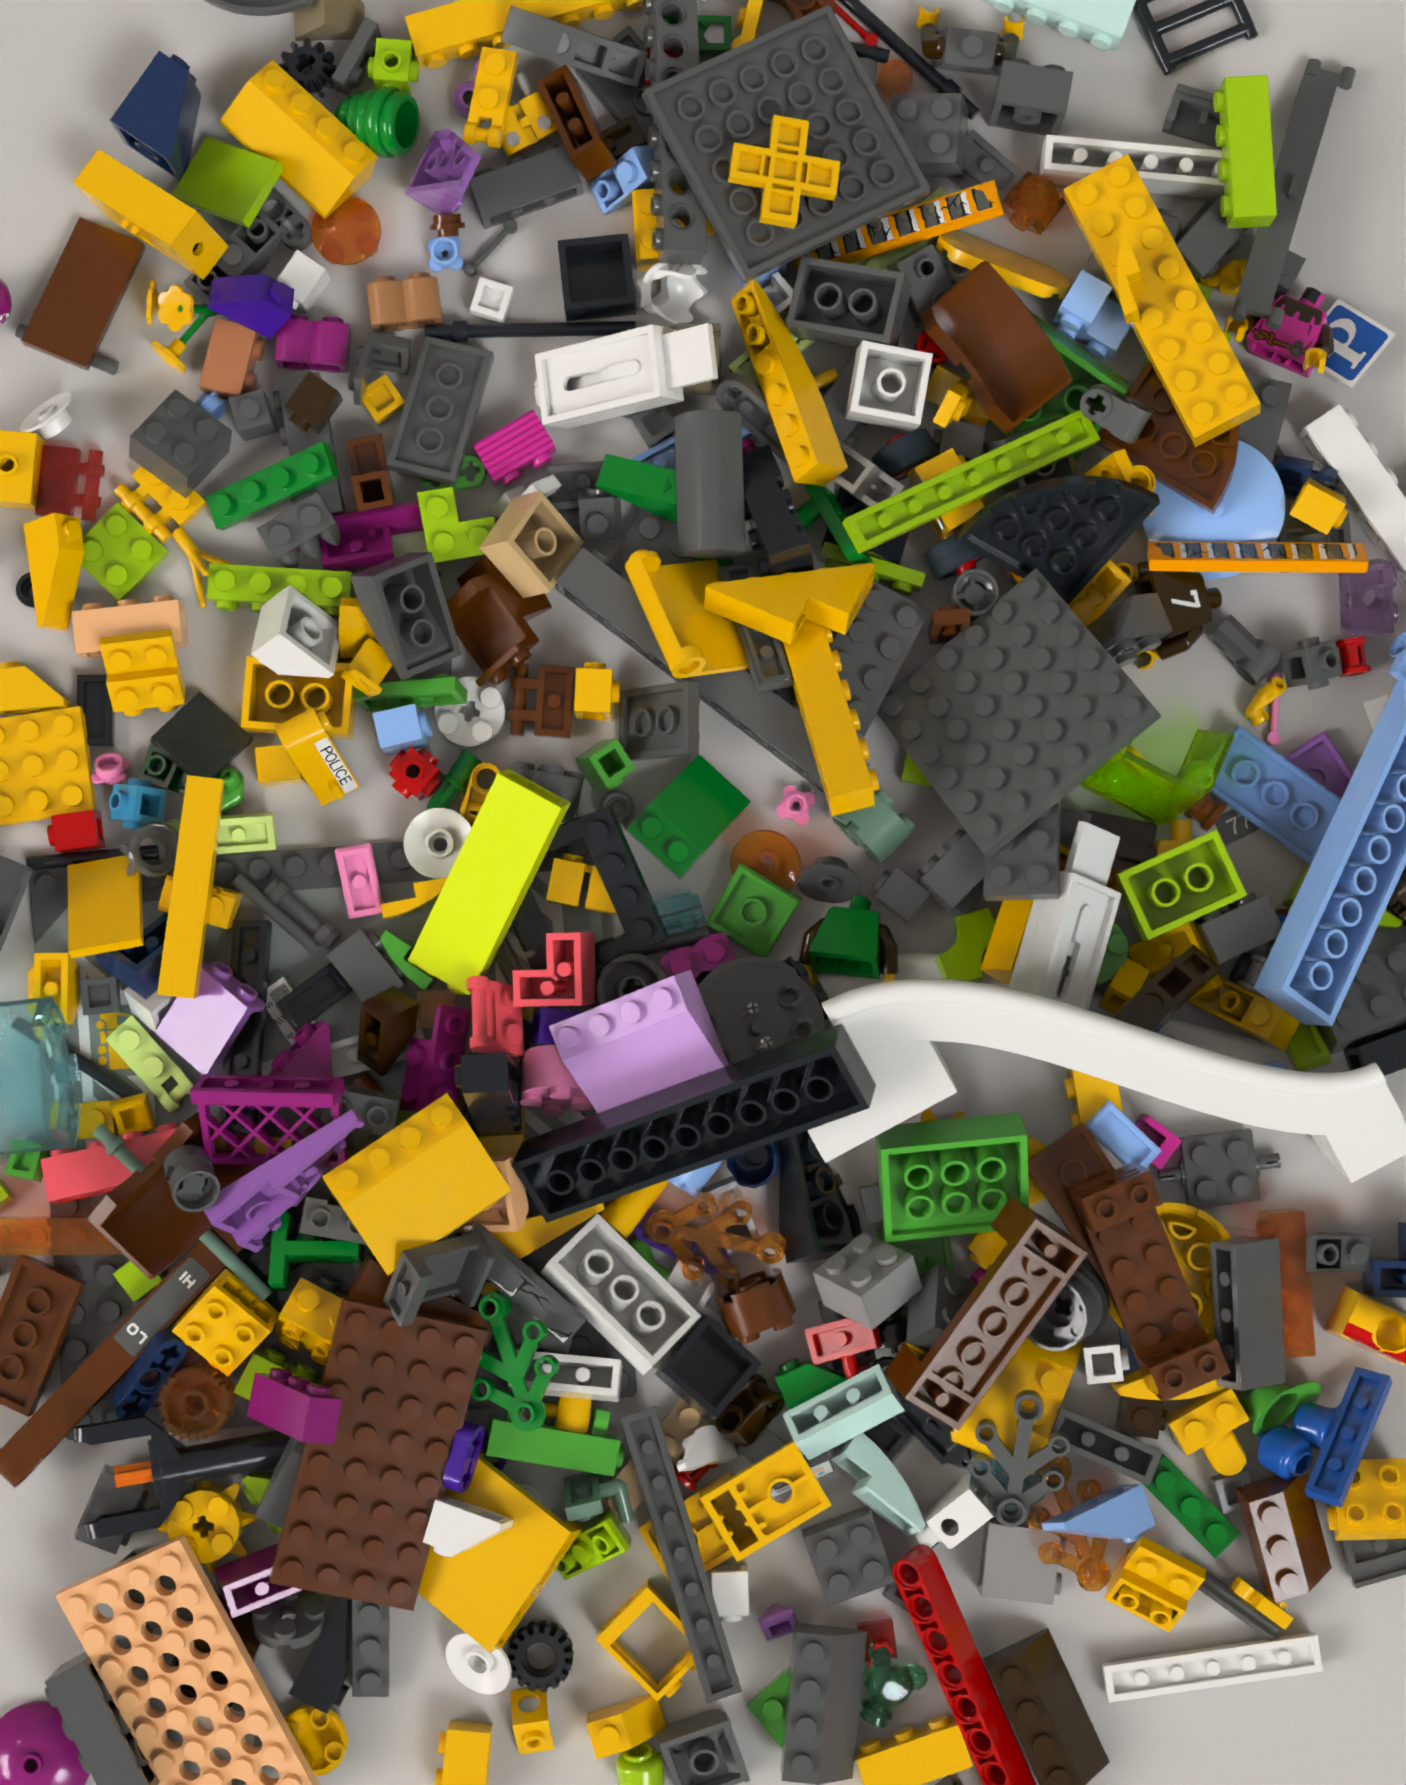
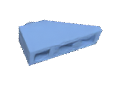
M1142 1484L1117 1485L1041 1523L1045 1531L1103 1539H1122L1123 1543L1139 1540L1141 1536L1144 1537V1531L1156 1526Z

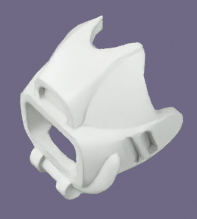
M656 263L648 269L644 278L636 281L638 296L635 299V305L639 308L643 307L650 314H658L674 324L693 323L694 317L689 310L698 299L707 293V289L700 284L696 276L699 274L705 275L709 271L701 265ZM661 278L660 293L651 299L652 281Z

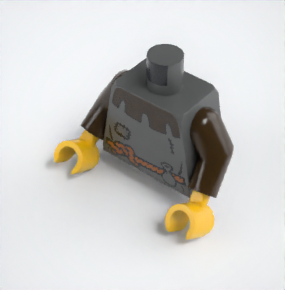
M920 5L916 27L920 29L922 52L925 57L933 59L932 66L935 69L998 76V68L1001 67L1003 60L1009 61L1016 58L1019 41L1023 39L1024 17H1021L1020 21L1013 22L1009 21L1008 15L1005 16L1003 38L995 32L947 27L937 31L936 26L940 9L935 7L934 12H930L924 9V5Z

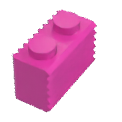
M534 410L529 411L472 445L495 487L502 483L504 487L516 483L522 478L521 472L531 466L535 469L545 466L552 461L553 457L551 455L556 452L553 441Z

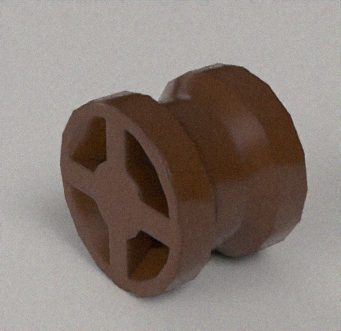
M1203 787L1188 805L1183 815L1188 819H1196L1200 822V828L1207 832L1222 815L1228 803L1223 799H1215L1211 796V791Z

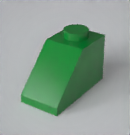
M798 1357L778 1366L780 1371L774 1373L775 1380L788 1410L848 1380L845 1374L820 1364L813 1365V1362L807 1359L799 1362Z

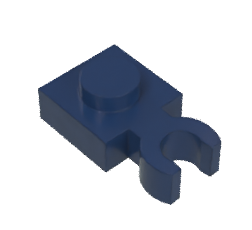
M1280 454L1275 465L1284 494L1292 496L1299 494L1308 477L1335 491L1336 487L1326 485L1323 481L1335 482L1338 471L1332 468H1323L1320 471L1313 470L1314 461Z

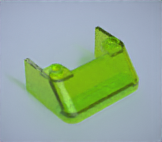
M1197 729L1177 777L1129 752L1131 741L1080 783L1079 786L1150 823L1167 824L1212 790L1235 736L1231 733Z

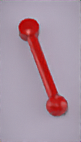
M836 4L835 12L865 39L864 44L876 47L879 40L878 36L874 33L866 32Z

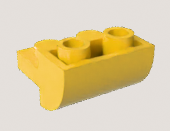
M1141 1536L1132 1549L1126 1548L1118 1561L1109 1581L1105 1600L1170 1632L1186 1612L1188 1600L1205 1580L1207 1569Z

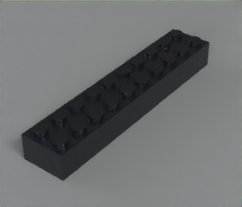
M841 1023L522 1142L511 1165L545 1221L550 1222L870 1108L876 1084Z

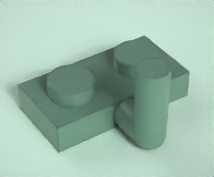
M588 1472L563 1478L564 1506L568 1522L574 1520L581 1522L589 1521L598 1514L604 1513L603 1498L614 1496L620 1522L625 1523L634 1519L626 1484L623 1480L616 1479L602 1483L600 1474Z

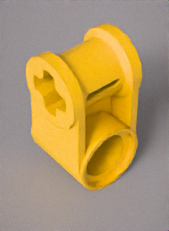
M491 763L479 764L471 773L467 792L459 812L470 825H473L477 815L472 814V811H480L490 790L482 789L479 785L480 774L483 771L492 770L497 776L501 772L497 766Z

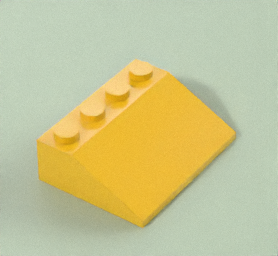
M447 1093L322 1177L326 1186L388 1276L394 1273L402 1250L442 1240L512 1192L472 1128Z

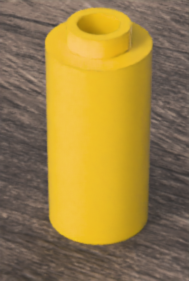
M666 1180L612 1199L600 1216L626 1240L669 1183Z

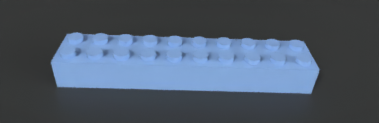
M1406 679L1397 680L1253 988L1303 1025H1333L1406 865Z

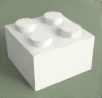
M862 340L856 350L845 419L910 432L915 431L921 425L933 354Z

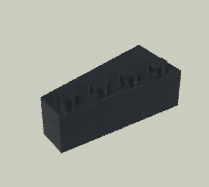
M770 445L742 453L745 521H749L751 530L747 531L752 550H759L762 559L758 560L762 577L781 575L786 572L796 573L814 570L810 540L807 534L804 535L802 521L798 512L795 513L788 488L782 489L784 487L783 477Z
M508 1053L461 1055V1064L455 1065L456 1087H460L463 1091V1096L479 1137L523 1134L519 1062Z

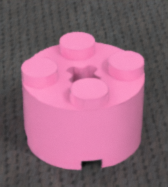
M556 1045L536 1046L524 1052L521 1065V1105L542 1109V1114L549 1117L562 1116L563 1110H569V1108L580 1111L592 1108V1104L563 1063Z

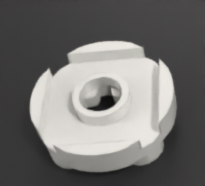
M474 676L458 679L468 690L467 704L434 707V716L438 729L450 742L464 748H477L494 739L501 732L506 718V708L500 692L491 683L479 687L475 682L479 677ZM469 703H475V709L480 711L479 717H472L471 722L465 721V715L460 713L461 708L467 707Z

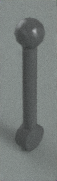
M507 219L503 225L504 229L472 263H467L464 266V273L467 276L476 275L477 267L508 234H514L517 231L518 226L514 219Z

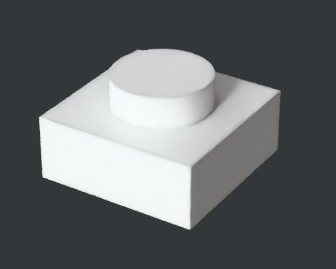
M480 277L469 309L470 314L504 323L514 294V287Z

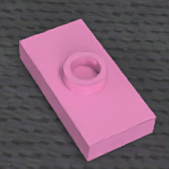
M366 842L336 848L335 854L349 919L381 914V904H384L372 843Z

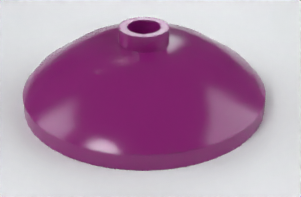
M47 1701L28 1702L11 1709L0 1718V1785L86 1784L90 1773L87 1774L79 1762L78 1755L80 1751L75 1741L69 1740L62 1728L63 1718L57 1707H52ZM27 1759H35L38 1763V1768L31 1769L27 1765Z

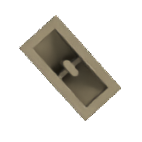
M317 0L301 9L295 10V40L304 41L305 38L310 39V41L353 40L365 18L364 2L357 0Z

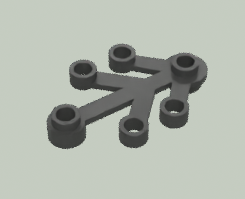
M1023 1390L1014 1399V1412L1019 1419L1013 1455L999 1438L997 1426L993 1421L989 1419L981 1420L977 1423L975 1429L977 1440L988 1447L1009 1475L1007 1489L992 1472L991 1459L985 1454H976L971 1458L970 1472L975 1478L982 1481L994 1497L993 1511L996 1519L1001 1524L1010 1527L1024 1523L1029 1516V1506L1051 1491H1059L1065 1483L1063 1471L1057 1466H1049L1043 1471L1042 1480L1022 1491L1023 1482L1026 1477L1054 1458L1067 1455L1071 1447L1068 1435L1058 1431L1050 1435L1047 1445L1028 1457L1033 1422L1039 1420L1044 1411L1042 1397L1033 1390ZM1025 1399H1032L1035 1401V1405L1032 1408H1025L1022 1402ZM988 1427L993 1430V1434L985 1437L980 1434V1430ZM1056 1440H1063L1066 1443L1062 1449H1057L1052 1444ZM978 1462H984L988 1467L984 1471H978L974 1465ZM1051 1474H1056L1060 1477V1480L1057 1483H1050L1047 1481V1477ZM1013 1502L1018 1505V1508L1015 1511H1008L1005 1509V1505Z

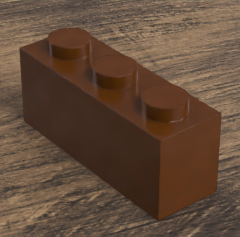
M565 64L536 81L566 150L586 181L618 164L583 88L568 66Z

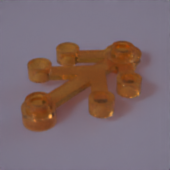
M700 1193L694 1202L677 1212L668 1209L659 1210L649 1217L646 1225L649 1237L658 1244L669 1245L683 1264L682 1273L684 1277L692 1281L702 1277L705 1262L699 1256L693 1255L684 1240L696 1242L718 1271L717 1280L725 1288H732L737 1285L740 1270L735 1264L730 1263L719 1247L755 1254L766 1264H775L781 1261L786 1249L785 1239L776 1232L763 1233L759 1239L721 1232L733 1224L745 1225L749 1222L752 1207L744 1200L733 1202L730 1209L699 1227L687 1225L686 1223L697 1216L707 1218L713 1215L717 1202L710 1193ZM707 1202L711 1207L704 1209L699 1203ZM742 1209L746 1212V1215L738 1216L734 1211ZM666 1226L670 1232H664L658 1227ZM767 1248H771L776 1252V1254H769L764 1250ZM696 1265L699 1268V1270L692 1271L688 1268V1266ZM730 1272L735 1277L732 1279H728L723 1275V1273Z
M1066 1456L1056 1457L1039 1468L1041 1478L1043 1471L1049 1466H1057L1064 1473V1486L1059 1491L1054 1492L1061 1513L1075 1507L1066 1484L1072 1475V1465ZM1051 1474L1047 1477V1481L1050 1483H1057L1060 1480V1477L1056 1474ZM1095 1479L1081 1480L1077 1485V1495L1081 1500L1080 1504L1101 1494V1486ZM1088 1486L1090 1487V1491H1091V1492H1090V1495L1088 1494V1490H1087V1489H1088ZM1044 1507L1030 1508L1026 1523L1033 1530L1043 1529L1041 1523L1054 1516L1050 1515L1049 1511ZM1037 1514L1040 1516L1039 1523L1037 1522ZM1049 1531L1072 1543L1078 1557L1063 1551L1061 1544L1058 1542H1044L1039 1547V1558L1044 1564H1059L1076 1573L1079 1585L1089 1592L1099 1591L1108 1584L1111 1571L1108 1563L1103 1559L1108 1539L1094 1537L1090 1548L1087 1536ZM1050 1548H1051L1052 1551H1053V1556H1052V1558L1050 1557V1553H1049V1552H1050Z

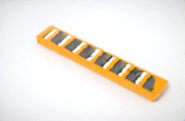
M995 180L892 212L802 256L851 264L1002 216L1004 213ZM802 256L794 259L797 272L799 270Z
M1148 541L1147 544L1149 571L1367 572L1369 562L1364 543Z

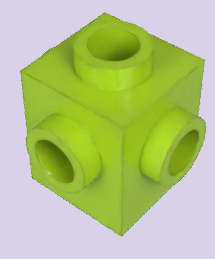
M376 38L375 57H369L368 78L373 79L375 88L394 86L401 91L412 94V83L419 81L420 64L419 60H415L412 40Z

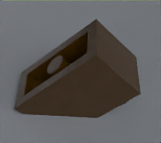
M395 986L361 1002L357 1059L381 1077L387 1074L416 1032L418 1003Z

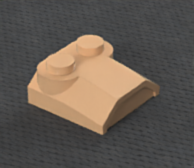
M500 1153L490 1157L512 1192L456 1229L455 1233H468L477 1222L489 1232H517L524 1227L529 1207L526 1189L511 1165L515 1158L508 1153Z

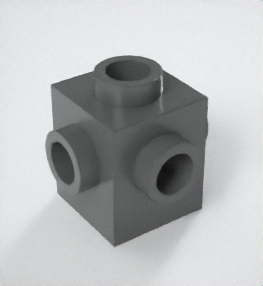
M1319 636L1297 641L1299 648L1280 653L1287 688L1307 685L1308 690L1330 685L1329 678L1342 675L1335 640L1320 642Z

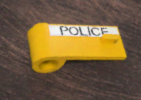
M312 707L275 726L277 735L285 750L322 807L336 799H342L345 794L360 787L331 740L328 732L333 730V726L324 710L317 713L316 709Z

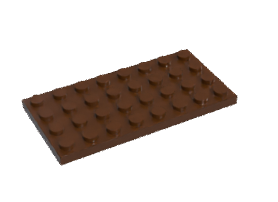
M343 1296L320 1385L330 1388V1394L343 1399L334 1444L304 1443L270 1572L269 1583L410 1611L414 1610L431 1546L423 1543L435 1499H443L446 1487L443 1486V1476L456 1431L463 1426L488 1332L486 1327L417 1312L412 1325L399 1327L391 1314V1310L386 1305Z

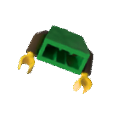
M854 896L851 898L849 908L837 906L829 908L825 918H820L804 933L799 962L807 969L810 976L808 979L814 987L817 985V976L814 972L879 980L881 974H884L885 980L882 982L895 980V974L899 973L898 946L889 927L881 924L880 913L870 910L871 901L868 898Z

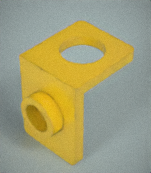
M368 638L364 641L341 677L370 698L380 694L383 690L379 684L392 667V664L383 648Z
M529 1688L510 1692L512 1727L518 1753L521 1755L554 1749L548 1716L547 1692H541V1689L535 1688V1692L529 1691ZM534 1697L539 1700L538 1708L532 1712H523L519 1708V1704L525 1698Z

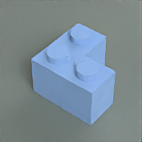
M1081 270L1061 303L1051 325L1070 340L1076 339L1086 345V350L1093 356L1101 359L1106 357L1111 360L1129 331L1131 324H1126L1121 305L1108 298L1113 287L1088 272Z

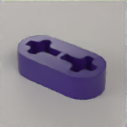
M465 1420L462 1428L456 1431L443 1476L444 1487L459 1493H464L468 1489L484 1439L485 1429L483 1426Z

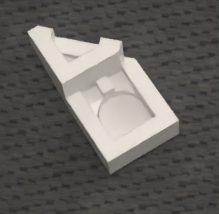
M554 474L532 483L527 489L520 485L506 491L491 506L490 511L496 517H501L513 498L541 491L547 498L562 485Z

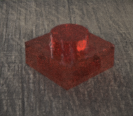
M892 1618L856 1623L857 1629L867 1630L864 1662H868L869 1656L872 1661L898 1658ZM885 1640L893 1647V1653L890 1655L886 1647H879L874 1650L873 1644Z

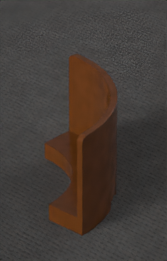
M987 261L977 265L919 314L925 332L942 349L955 367L962 363L963 368L971 377L967 383L980 403L984 414L1004 434H1008L1072 382V376L1038 321L1008 283Z
M198 1112L184 1120L166 1142L152 1155L156 1162L153 1160L141 1173L136 1170L123 1183L108 1193L87 1218L149 1279H154L169 1267L212 1226L204 1210L200 1212H187L181 1210L175 1204L163 1172V1163L167 1155L175 1148L193 1144L204 1149ZM221 1135L214 1139L215 1150L218 1153H231L235 1149ZM212 1164L220 1183V1190L259 1167V1165Z

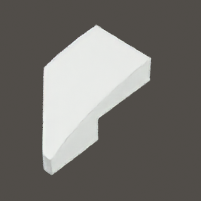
M676 1258L669 1269L670 1276L667 1282L696 1310L709 1315L712 1319L721 1323L723 1319L714 1298L716 1288L710 1274Z
M715 1425L703 1426L696 1429L693 1435L683 1439L682 1447L685 1449L684 1458L678 1461L677 1469L678 1472L697 1470L708 1464L727 1463L738 1456L733 1442L719 1433Z

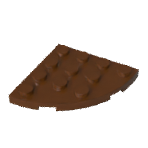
M1149 361L1125 394L1142 402L1152 410V414L1134 444L1127 443L1102 427L1098 433L1100 440L1096 444L1110 453L1125 448L1132 466H1146L1152 471L1156 481L1214 514L1224 498L1235 469L1239 447V425L1195 448Z

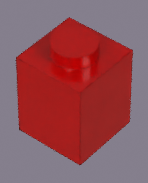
M88 810L51 816L52 825H48L47 834L50 845L55 846V851L71 853L106 848L100 812Z

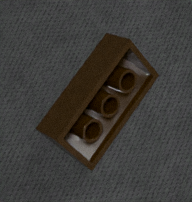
M1048 1628L983 1658L1041 1785H1086L1110 1763Z

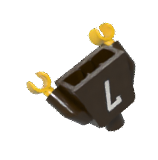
M1148 561L1138 563L1137 567H1132L1126 562L1117 564L1122 570H1126L1129 573V577L1132 580L1139 577V579L1134 581L1137 595L1158 593L1173 632L1160 639L1162 642L1160 646L1153 650L1145 651L1150 656V662L1148 665L1138 669H1148L1154 664L1156 659L1166 660L1188 651L1202 635V625L1212 622L1211 609L1221 606L1222 595L1219 589L1216 587L1206 589L1203 576L1199 572L1149 571Z

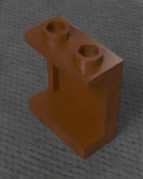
M491 571L470 579L447 601L456 635L483 671V674L475 681L479 687L490 682L494 686L502 683L511 675L509 669L513 665L517 667L532 656L529 650L540 640Z

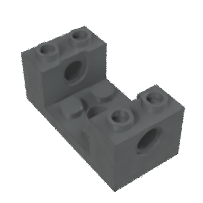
M344 1085L345 1092L341 1096L343 1114L353 1109L365 1123L362 1128H355L346 1136L348 1151L360 1152L395 1128L400 1094ZM332 1108L322 1109L320 1121L325 1125L333 1121ZM334 1151L331 1156H338L337 1152ZM327 1167L328 1169L306 1195L299 1233L366 1245L326 1186L322 1177L334 1169Z

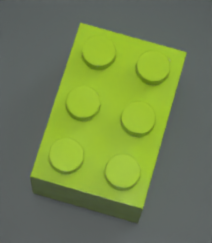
M1217 829L1111 876L1117 891L1122 893L1121 900L1141 942L1153 939L1247 896Z

